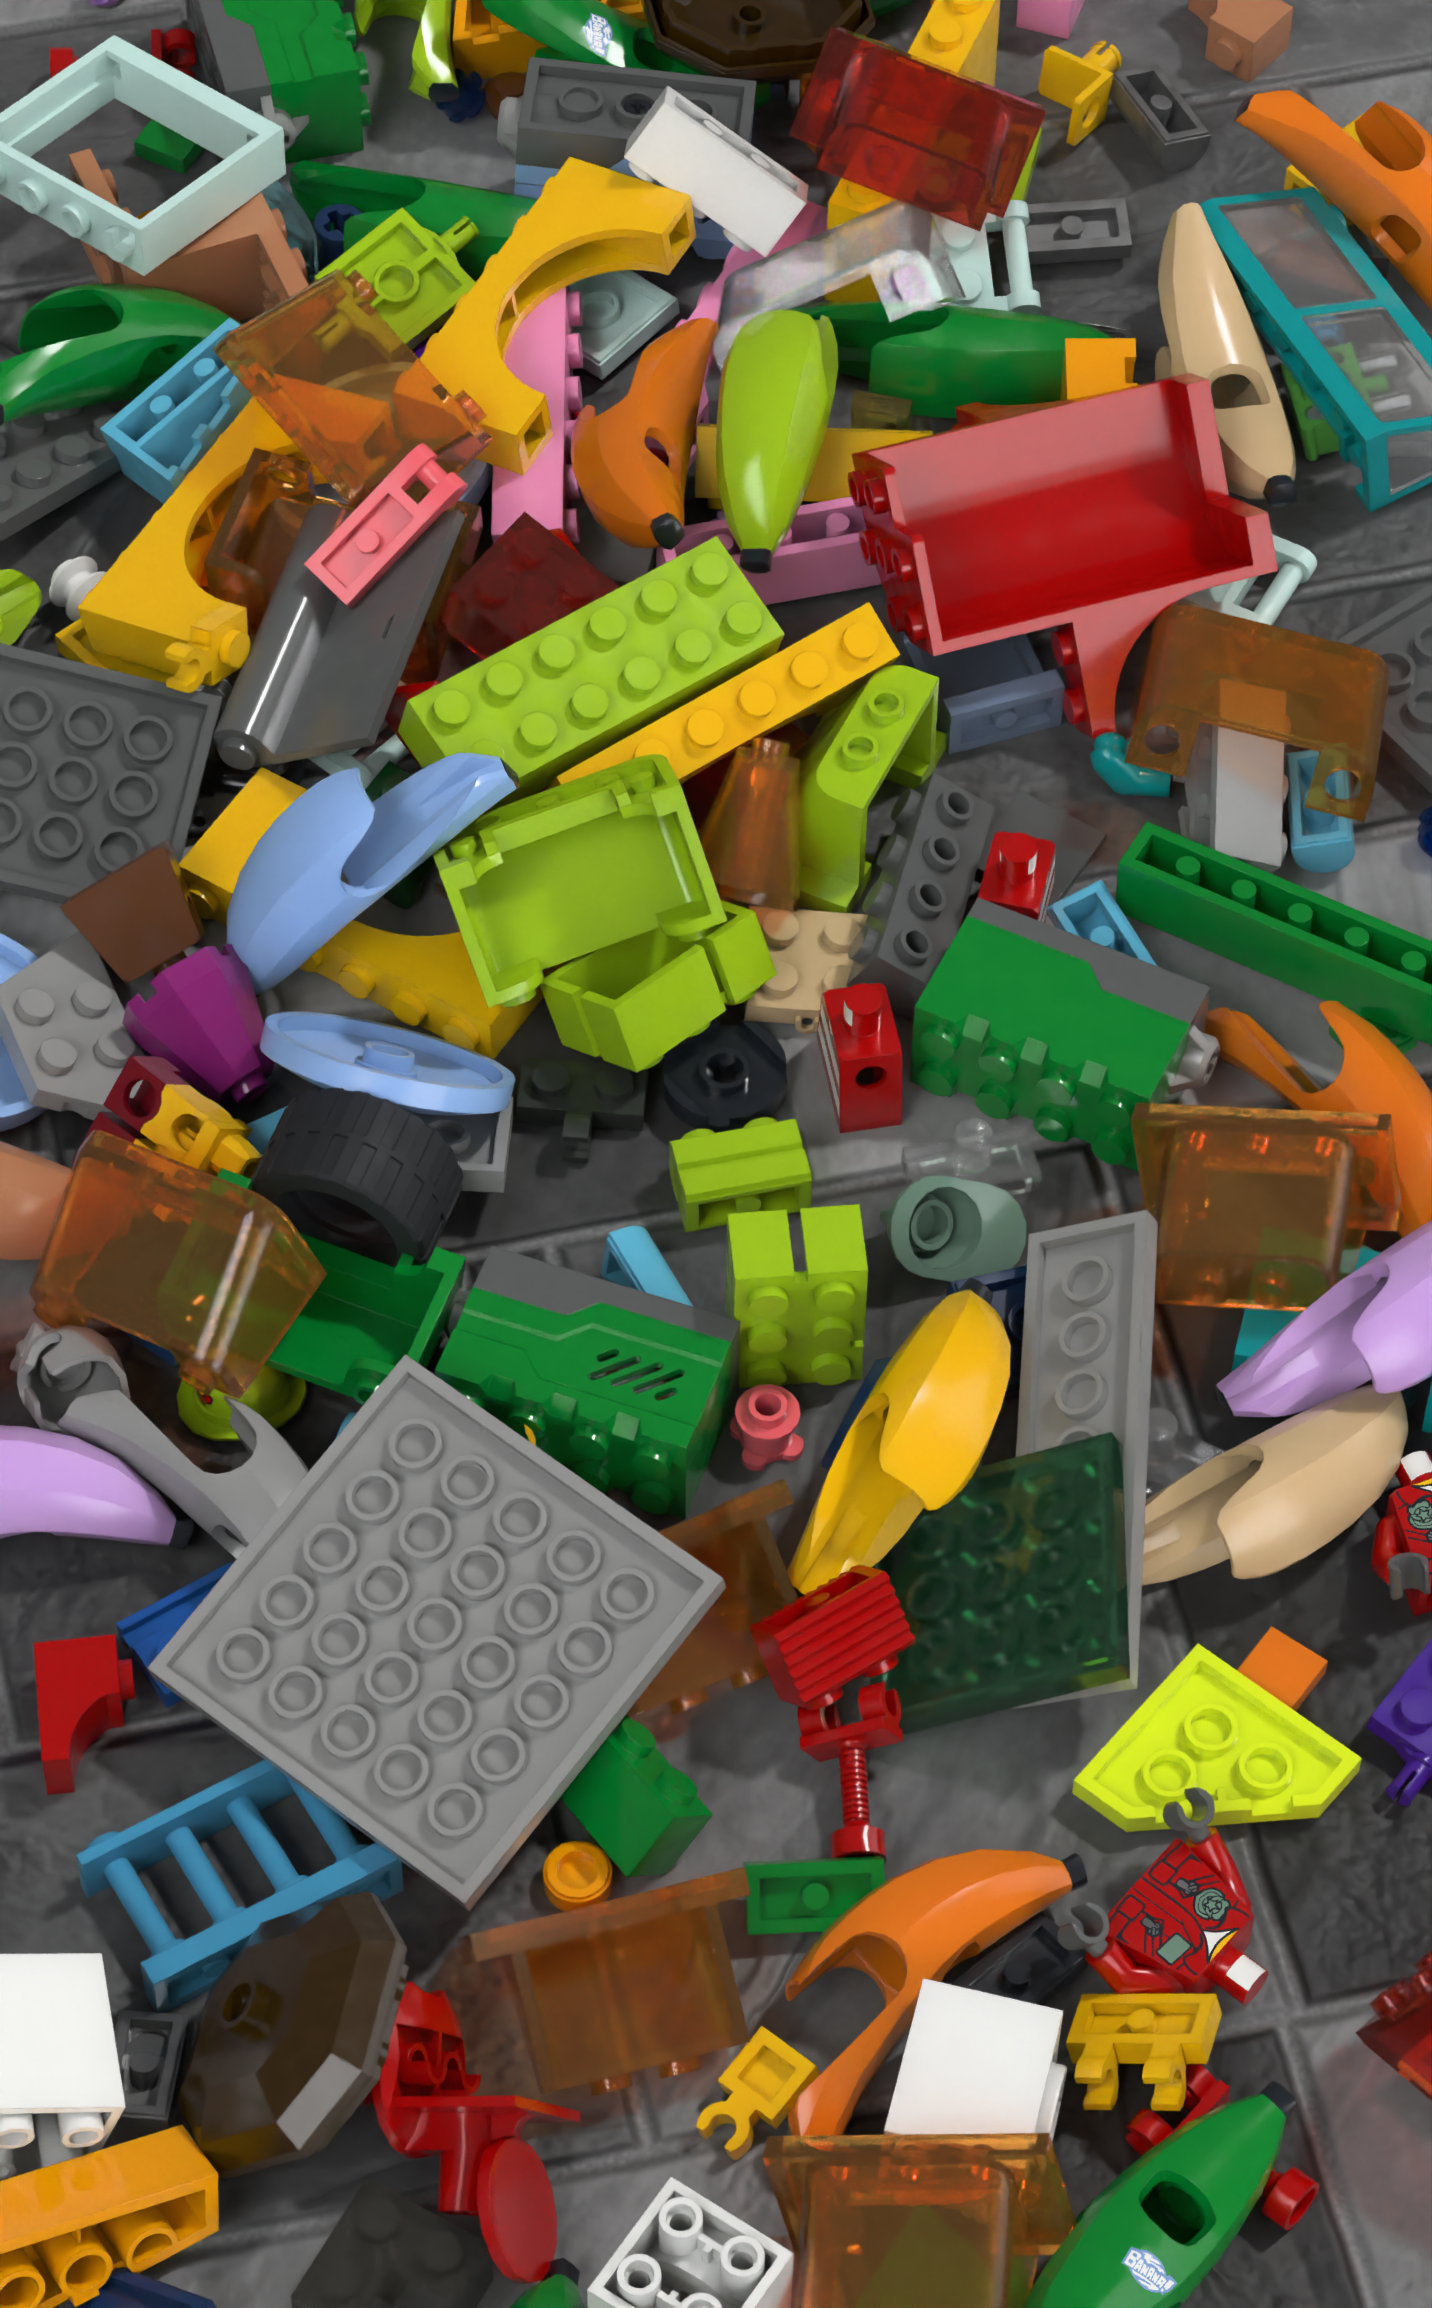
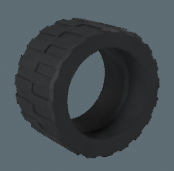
M328 1088L322 1091L316 1089L305 1092L303 1096H296L290 1101L288 1107L285 1108L251 1177L252 1183L248 1196L254 1205L263 1212H265L268 1204L280 1207V1226L395 1268L402 1253L414 1256V1266H420L429 1261L463 1187L461 1184L463 1172L457 1163L458 1158L452 1148L448 1147L444 1142V1138L414 1113L402 1109L398 1104L389 1100L380 1099L361 1091H347L344 1088Z

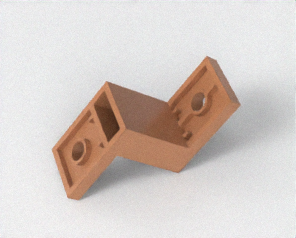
M91 149L69 154L71 181L119 208L117 204L118 191L110 169H100ZM262 192L145 276L120 262L112 260L108 255L80 240L101 284H136L175 291L212 305L237 321L264 314L281 350L288 351V364L294 376L325 385L323 362L330 360V354L325 353L323 347L320 348L314 339V334L322 330L321 322L328 319L325 300L318 287H309L307 283V269L302 253L298 247L290 249L287 243V230L282 214L278 208L270 210ZM128 207L121 208L125 212L131 214Z

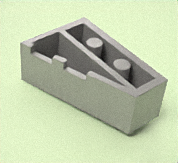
M1218 681L1165 721L1167 737L1178 739L1181 762L1175 760L1171 766L1173 781L1184 783L1188 807L1181 806L1178 811L1181 836L1268 873H1273L1281 867L1287 851V837L1282 831L1283 805L1289 788L1288 778L1283 774L1284 748L1287 745L1290 733V724L1285 717V694Z

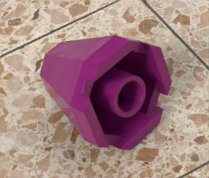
M232 944L223 945L221 954L216 946H206L161 971L150 981L156 993L146 1003L141 995L137 993L126 1004L122 1024L135 1043L152 1056L165 1058L181 1071L179 1074L181 1077L218 1104L234 1101L239 1106L248 1104L262 1095L270 1086L267 1078L272 1074L275 1064L260 1049V1040L264 1028L263 1020L248 967L241 961Z

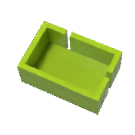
M721 900L727 921L715 925L714 931L702 939L692 942H681L678 936H667L662 932L661 928H657L574 958L545 977L540 984V988L562 1045L593 1057H602L604 1061L636 1073L658 1064L663 1059L664 1054L686 1038L705 1031L709 1027L710 1021L726 1011L724 1004L736 1005L749 1000L755 995L757 988L777 975L755 911Z
M860 1204L800 1208L807 1271L794 1272L787 1209L727 1214L725 1317L740 1321L739 1388L765 1384L781 1386L815 1382L821 1385H837L846 1380L862 1379L868 1265Z

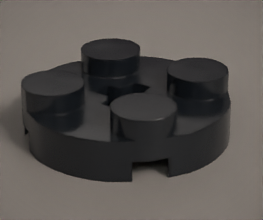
M715 1018L710 1021V1025L705 1031L686 1038L665 1053V1062L662 1068V1092L664 1099L672 1112L683 1122L697 1129H710L715 1133L743 1128L748 1122L757 1118H771L785 1102L787 1096L785 1052L778 1040L770 1032L755 1023L741 1020L740 1027L720 1025V1018ZM718 1068L725 1074L733 1070L737 1071L738 1074L736 1075V1081L719 1083L713 1080L712 1071Z

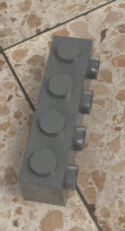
M934 772L915 790L910 787L904 790L891 813V820L896 822L894 832L883 845L877 858V865L882 867L879 880L872 886L863 903L862 910L868 914L865 926L854 938L848 952V958L854 962L846 984L847 987L860 983L884 984L887 989L892 1012L908 1021L914 1017L916 1003L960 929L995 807Z

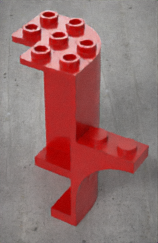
M1186 373L1111 392L1054 402L1024 405H989L974 402L955 407L958 424L952 425L949 431L852 454L855 471L848 473V486L854 505L857 508L862 507L866 530L859 532L860 548L865 563L868 566L876 565L887 597L886 610L894 633L904 632L915 646L932 656H937L1057 626L1058 631H1054L1051 634V644L1057 664L1060 667H1064L1068 689L1064 690V713L1070 725H1075L1078 731L1092 739H1096L1097 736L1105 732L1116 733L1115 698L1122 668L1136 640L1159 614L1180 599L1195 592L1278 571L1268 512L1229 496L1209 379L1193 373Z

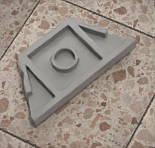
M77 931L0 984V1035L31 1105L59 1112L70 1110L81 1114L84 1118L95 1120L99 1112H112L103 1104L129 1057L145 1055L141 1047L135 1043L122 1024L125 1011L99 953L80 931ZM143 1080L133 1086L130 1098H134Z

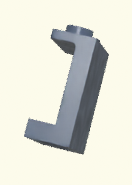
M899 632L898 649L906 666L939 677L936 730L947 734L946 751L948 755L1061 725L1065 686L1056 669L1043 671L1026 634L932 656L911 643L904 632Z

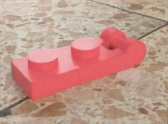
M425 443L419 444L410 451L304 563L313 574L351 609L429 526L462 497L468 487L467 483L455 472L447 474L436 463L438 456ZM419 480L430 492L417 504L405 491L414 482Z

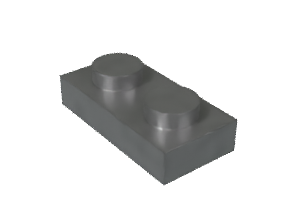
M1125 198L1027 204L1030 222L1025 226L1030 265L1130 258L1132 240Z

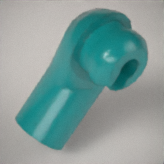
M1105 732L1096 737L1094 741L1095 750L1090 754L1093 769L1114 792L1121 795L1169 798L1171 767L1136 765L1125 752V738L1118 733Z

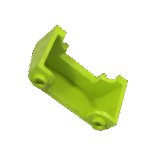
M660 754L637 757L487 811L432 854L488 1008L498 1004L502 1007H513L531 1000L536 995L535 988L544 980L542 970L657 928H661L662 932L667 936H678L681 942L696 941L711 934L715 929V925L727 921L681 784L667 758Z

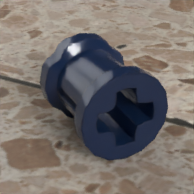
M334 204L319 211L315 217V233L318 239L321 240V247L317 255L319 271H322L344 253V222L351 216L362 213L356 207L347 204ZM331 222H333V228H334V230H332V231H331V229H330V223H331Z

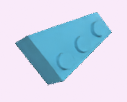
M228 318L104 424L100 430L112 453L116 455L123 474L164 504L183 482L185 476L193 470L214 445L220 434L229 427L244 409L251 397L260 390L274 372H280L265 342L233 319Z

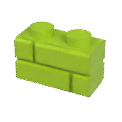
M762 1117L748 1122L740 1129L718 1133L710 1129H696L686 1133L680 1140L669 1141L670 1179L676 1201H678L685 1232L727 1225L728 1213L787 1209L788 1214L799 1212L800 1208H811V1170L805 1150H803L796 1119L777 1122L773 1118Z

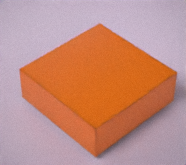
M1271 1626L1237 1671L1288 1707L1297 1711L1325 1675L1328 1661Z

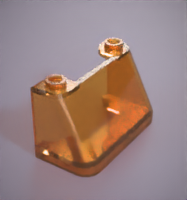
M338 268L232 330L213 350L330 485L352 508L356 509L407 454L419 444L425 443L438 456L436 463L447 474L451 472L459 474L494 438L480 424L487 414L464 389L456 396L446 389L379 315V310L372 303L380 295L375 288L356 269L347 276ZM418 480L405 492L418 504L430 490Z
M92 1130L77 1151L29 1294L36 1303L32 1308L35 1315L54 1329L65 1325L84 1327L90 1317L169 1350L181 1365L177 1371L178 1375L199 1392L211 1394L215 1389L240 1399L324 1280L327 1272L291 1220L282 1210L263 1196L107 1132Z

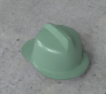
M944 1175L924 1176L901 1190L892 1201L890 1208L880 1212L879 1219L886 1224V1233L894 1257L905 1270L925 1278L953 1282L1011 1269L1019 1262L1026 1244V1220L1020 1205L1006 1190L988 1183Z

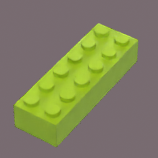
M715 536L407 700L398 733L422 768L456 753L496 756L505 761L518 774L520 787L487 810L490 811L548 787L555 777L775 655L785 634L724 545Z

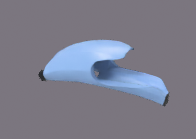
M456 753L424 767L397 784L374 802H371L362 786L358 767L349 768L326 777L297 798L273 822L257 842L239 873L227 910V944H232L241 961L248 967L256 999L261 993L275 987L298 969L343 927L494 804L519 788L518 774L500 757L475 753ZM341 872L345 874L349 885L341 881Z

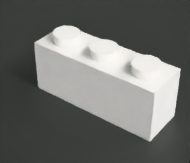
M668 85L627 139L624 158L630 161L628 166L636 176L644 181L656 185L659 182L669 189L690 195L693 216L703 219L706 215L724 228L723 233L726 238L744 251L750 252L753 248L766 257L807 203L808 184Z

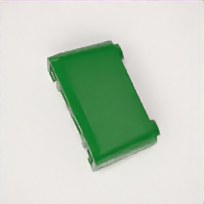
M221 1168L160 1292V1313L167 1323V1328L174 1336L190 1343L203 1342L345 1394L353 1397L362 1406L405 1354L424 1368H427L446 1336L444 1331L446 1317L456 1292L462 1287L466 1257L435 1246L429 1261L423 1265L414 1266L415 1257L402 1253L396 1268L280 1226V1207L268 1204L265 1212H263L249 1198L248 1192L251 1188L252 1179Z

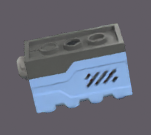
M529 57L523 96H507L500 103L497 142L502 148L508 149L516 157L514 194L539 198L546 181L558 173L569 157L640 179L629 168L628 164L630 161L624 158L627 139L667 85L751 144L757 81ZM657 183V185L665 187L661 183ZM706 215L703 219L694 216L697 237L690 246L693 247L699 257L726 259L734 244L724 235V228Z

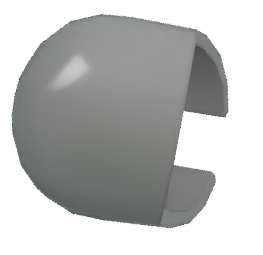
M34 1322L30 1326L25 1339L16 1345V1355L11 1361L10 1369L17 1372V1387L20 1398L41 1430L79 1438L58 1427L61 1416L78 1396L106 1390H119L130 1400L126 1373L117 1351L107 1338L90 1328L65 1325L45 1331L42 1324Z

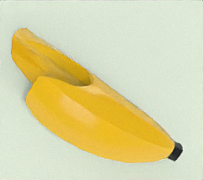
M970 1278L963 1283L957 1293L948 1295L929 1311L905 1339L876 1382L847 1432L832 1463L797 1550L782 1580V1589L789 1598L804 1597L807 1592L816 1590L819 1585L827 1584L829 1579L837 1578L840 1573L849 1571L853 1566L864 1565L873 1567L903 1537L923 1508L931 1511L946 1505L963 1490L972 1478L987 1448L1002 1407L1010 1377L1011 1345L1001 1317L991 1306L993 1293L982 1282Z

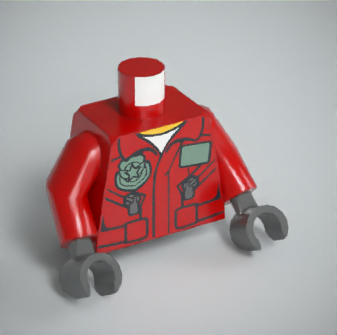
M1426 1451L1413 1452L1400 1459V1466L1395 1472V1476L1402 1488L1396 1489L1389 1495L1386 1515L1375 1526L1371 1556V1569L1389 1586L1390 1598L1392 1600L1401 1599L1404 1589L1415 1617L1432 1611V1459Z
M1199 1787L1185 1789V1797L1192 1806L1193 1814L1191 1819L1189 1820L1185 1816L1183 1808L1176 1801L1167 1803L1162 1815L1164 1822L1171 1829L1187 1832L1189 1838L1184 1843L1176 1838L1108 1914L1095 1903H1084L1071 1908L1073 1916L1082 1923L1084 1933L1077 1925L1070 1923L1059 1927L1057 1933L1058 1941L1067 1950L1077 1951L1085 1948L1087 1950L1086 1961L1115 1994H1207L1216 1984L1241 2004L1246 2005L1260 1991L1269 1974L1268 1970L1243 1953L1250 1943L1253 1927L1252 1903L1237 1866L1218 1830L1214 1827H1207L1215 1812L1211 1795Z

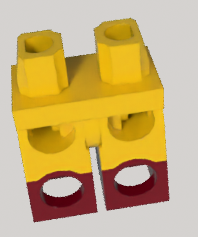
M130 1056L103 1104L112 1112L98 1113L72 1161L140 1208L153 1214L151 1217L165 1227H187L192 1229L221 1168L251 1179L262 1157L257 1149L247 1141L253 1129L240 1119H233L223 1107L203 1096L179 1077L181 1071L165 1058ZM143 1080L134 1098H130L133 1086ZM113 1134L104 1152H100L103 1140Z

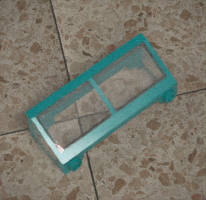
M1315 187L1211 198L1199 204L1241 292L1255 327L1339 439V455L1345 464L1352 461L1356 468H1360L1363 482L1355 486V493L1367 510L1371 513L1431 483L1432 339L1349 233L1347 222L1341 210L1333 203L1328 205Z

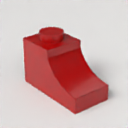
M115 1634L33 1643L41 1757L47 1795L75 1792L77 1769L89 1746L109 1729L125 1727L123 1701L136 1699L132 1659L119 1660Z

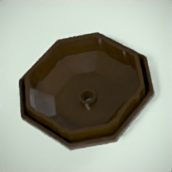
M641 0L655 47L666 57L704 76L757 81V83L820 78L834 71L875 27V17L869 0Z
M367 1891L337 1897L262 1922L209 1988L178 2102L193 2140L217 2171L218 2180H226L300 2158H307L315 2152L324 2150L378 2083L382 2067L388 2056L389 2041L399 2003L405 1991L409 1966L405 1960L407 1947L378 1896Z

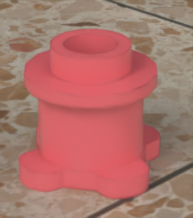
M772 1384L756 1385L746 1390L737 1401L735 1416L730 1422V1435L734 1439L739 1440L743 1450L741 1462L749 1470L761 1471L766 1468L768 1463L782 1459L793 1462L798 1460L803 1454L804 1441L794 1433L801 1417L799 1402L791 1392L781 1386Z

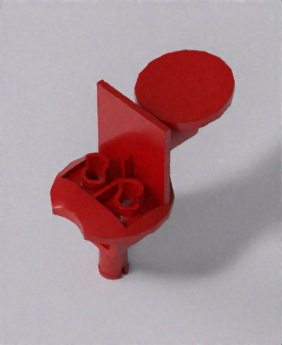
M406 1981L405 1991L399 2003L389 2041L388 2056L382 2067L380 2079L360 2105L374 2104L379 2126L391 2147L406 2158L421 2159L440 2156L437 2213L479 2216L481 2231L490 2256L501 2273L517 2284H530L542 2281L549 2271L550 2262L554 2259L557 2246V2213L552 2186L544 2164L533 2147L521 2139V2131L525 2123L580 2122V2111L516 2095L471 2096V2094L478 2090L482 2075L466 2074L465 2046L457 2014L444 1990H435L429 1994L413 1982Z

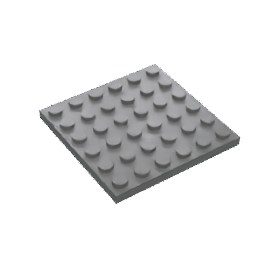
M405 1354L147 1669L153 1678L455 1902L470 1911L726 1589V1584L720 1575Z

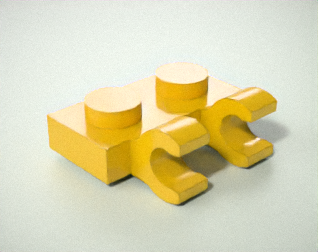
M1082 1994L1069 2031L1066 2046L1072 2064H1076L1074 2074L1076 2084H1087V2092L1083 2101L1084 2110H1112L1118 2096L1119 2064H1144L1142 2073L1143 2083L1155 2084L1150 2104L1152 2111H1180L1186 2095V2065L1207 2064L1222 2016L1217 1995Z

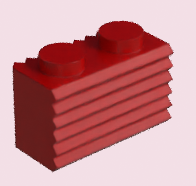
M864 1565L853 1566L849 1571L840 1573L837 1578L829 1579L827 1584L819 1585L816 1590L807 1592L804 1597L796 1598L794 1603L787 1604L783 1609L774 1611L771 1616L764 1617L760 1622L751 1624L749 1627L779 1700L803 1708L806 1707L808 1710L820 1709L840 1699L844 1693L841 1686L859 1675L862 1677L877 1676L889 1671L898 1664L897 1653L913 1645L916 1638L910 1632L911 1626L905 1620L906 1614L900 1608L901 1602L895 1596L896 1590L890 1584V1577L885 1571Z

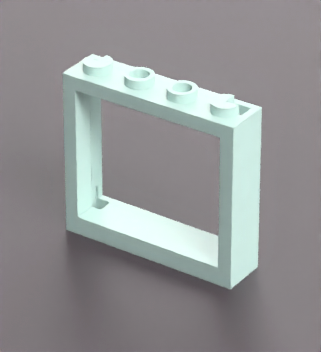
M115 35L0 113V194L22 206L26 211L38 215L64 230L70 236L80 239L108 255L112 260L122 263L143 276L286 174L283 127ZM115 98L224 160L142 219H138L30 157Z

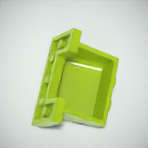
M887 666L874 673L846 702L826 712L734 864V881L813 911L851 913L871 879L872 864L865 861L867 810L869 804L884 779L915 790L932 774L946 750L947 734L936 730L939 677L909 666Z

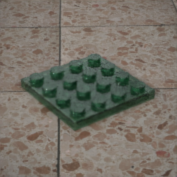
M1112 1432L977 1467L963 1490L949 1503L937 1510L929 1511L923 1508L903 1537L883 1559L871 1567L883 1570L889 1575L890 1584L896 1590L895 1596L901 1602L900 1608L906 1614L905 1620L911 1626L910 1632L916 1638L913 1645L897 1653L899 1662L895 1667L883 1674L870 1677V1685L885 1681V1691L896 1689L901 1703L902 1714L899 1727L902 1729L903 1735L1130 1679L1123 1447Z

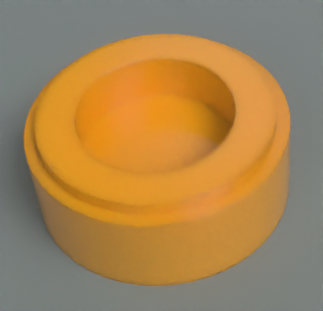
M570 1841L556 1847L547 1856L543 1867V1886L547 1898L554 1906L568 1913H587L600 1907L607 1900L612 1889V1865L607 1854L598 1846L585 1841Z

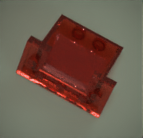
M831 23L792 122L789 135L816 145L817 169L980 231L987 213L1001 218L1004 217L1047 111L1044 106Z

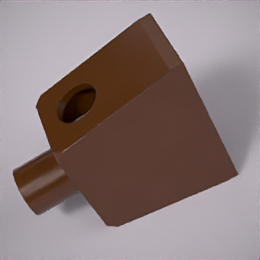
M167 839L66 899L60 906L65 916L126 984L152 970L156 977L161 971L187 957L183 950L200 941L205 934L179 864Z

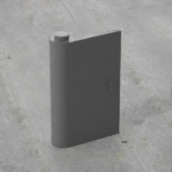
M316 504L308 509L251 643L249 655L240 669L212 737L213 747L227 765L236 769L248 770L252 767H263L374 745L464 522L465 516L459 509L442 513L352 609L343 603L304 565L351 513L341 507L330 504Z

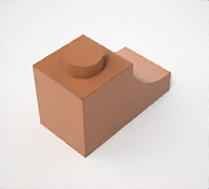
M1188 0V10L1197 15L1208 28L1205 59L1247 83L1254 80L1289 48L1294 7L1282 0Z

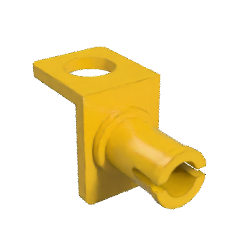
M1106 41L1096 42L1081 58L1053 45L1044 52L1038 91L1041 95L1072 109L1066 143L1072 146H1076L1103 122L1106 117L1113 72L1120 70L1122 65L1120 52L1113 44L1099 55L1106 48Z

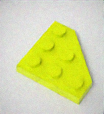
M1197 1644L1073 1781L1072 1794L1125 1832L1171 1829L1164 1822L1162 1815L1165 1805L1169 1802H1178L1183 1808L1185 1816L1190 1820L1193 1814L1192 1806L1188 1799H1186L1184 1791L1185 1789L1195 1787L1206 1790L1214 1802L1215 1812L1207 1826L1319 1818L1357 1775L1362 1758L1206 1648Z

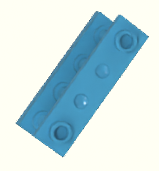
M265 1760L122 1832L112 1831L102 1834L94 1839L84 1851L76 1854L80 1884L87 1898L112 1886L152 1954L149 1959L140 1964L145 1995L157 2013H166L209 1991V1988L264 1921L341 1896L369 1891L378 1896L382 1902L404 1890L402 1861L376 1842L371 1845L360 1844L344 1818ZM296 1793L337 1859L334 1864L309 1877L305 1875L299 1876L259 1812ZM233 1824L237 1827L275 1889L272 1896L248 1908L237 1907L198 1843ZM172 1855L177 1860L214 1921L211 1927L186 1940L175 1938L137 1875L138 1872Z

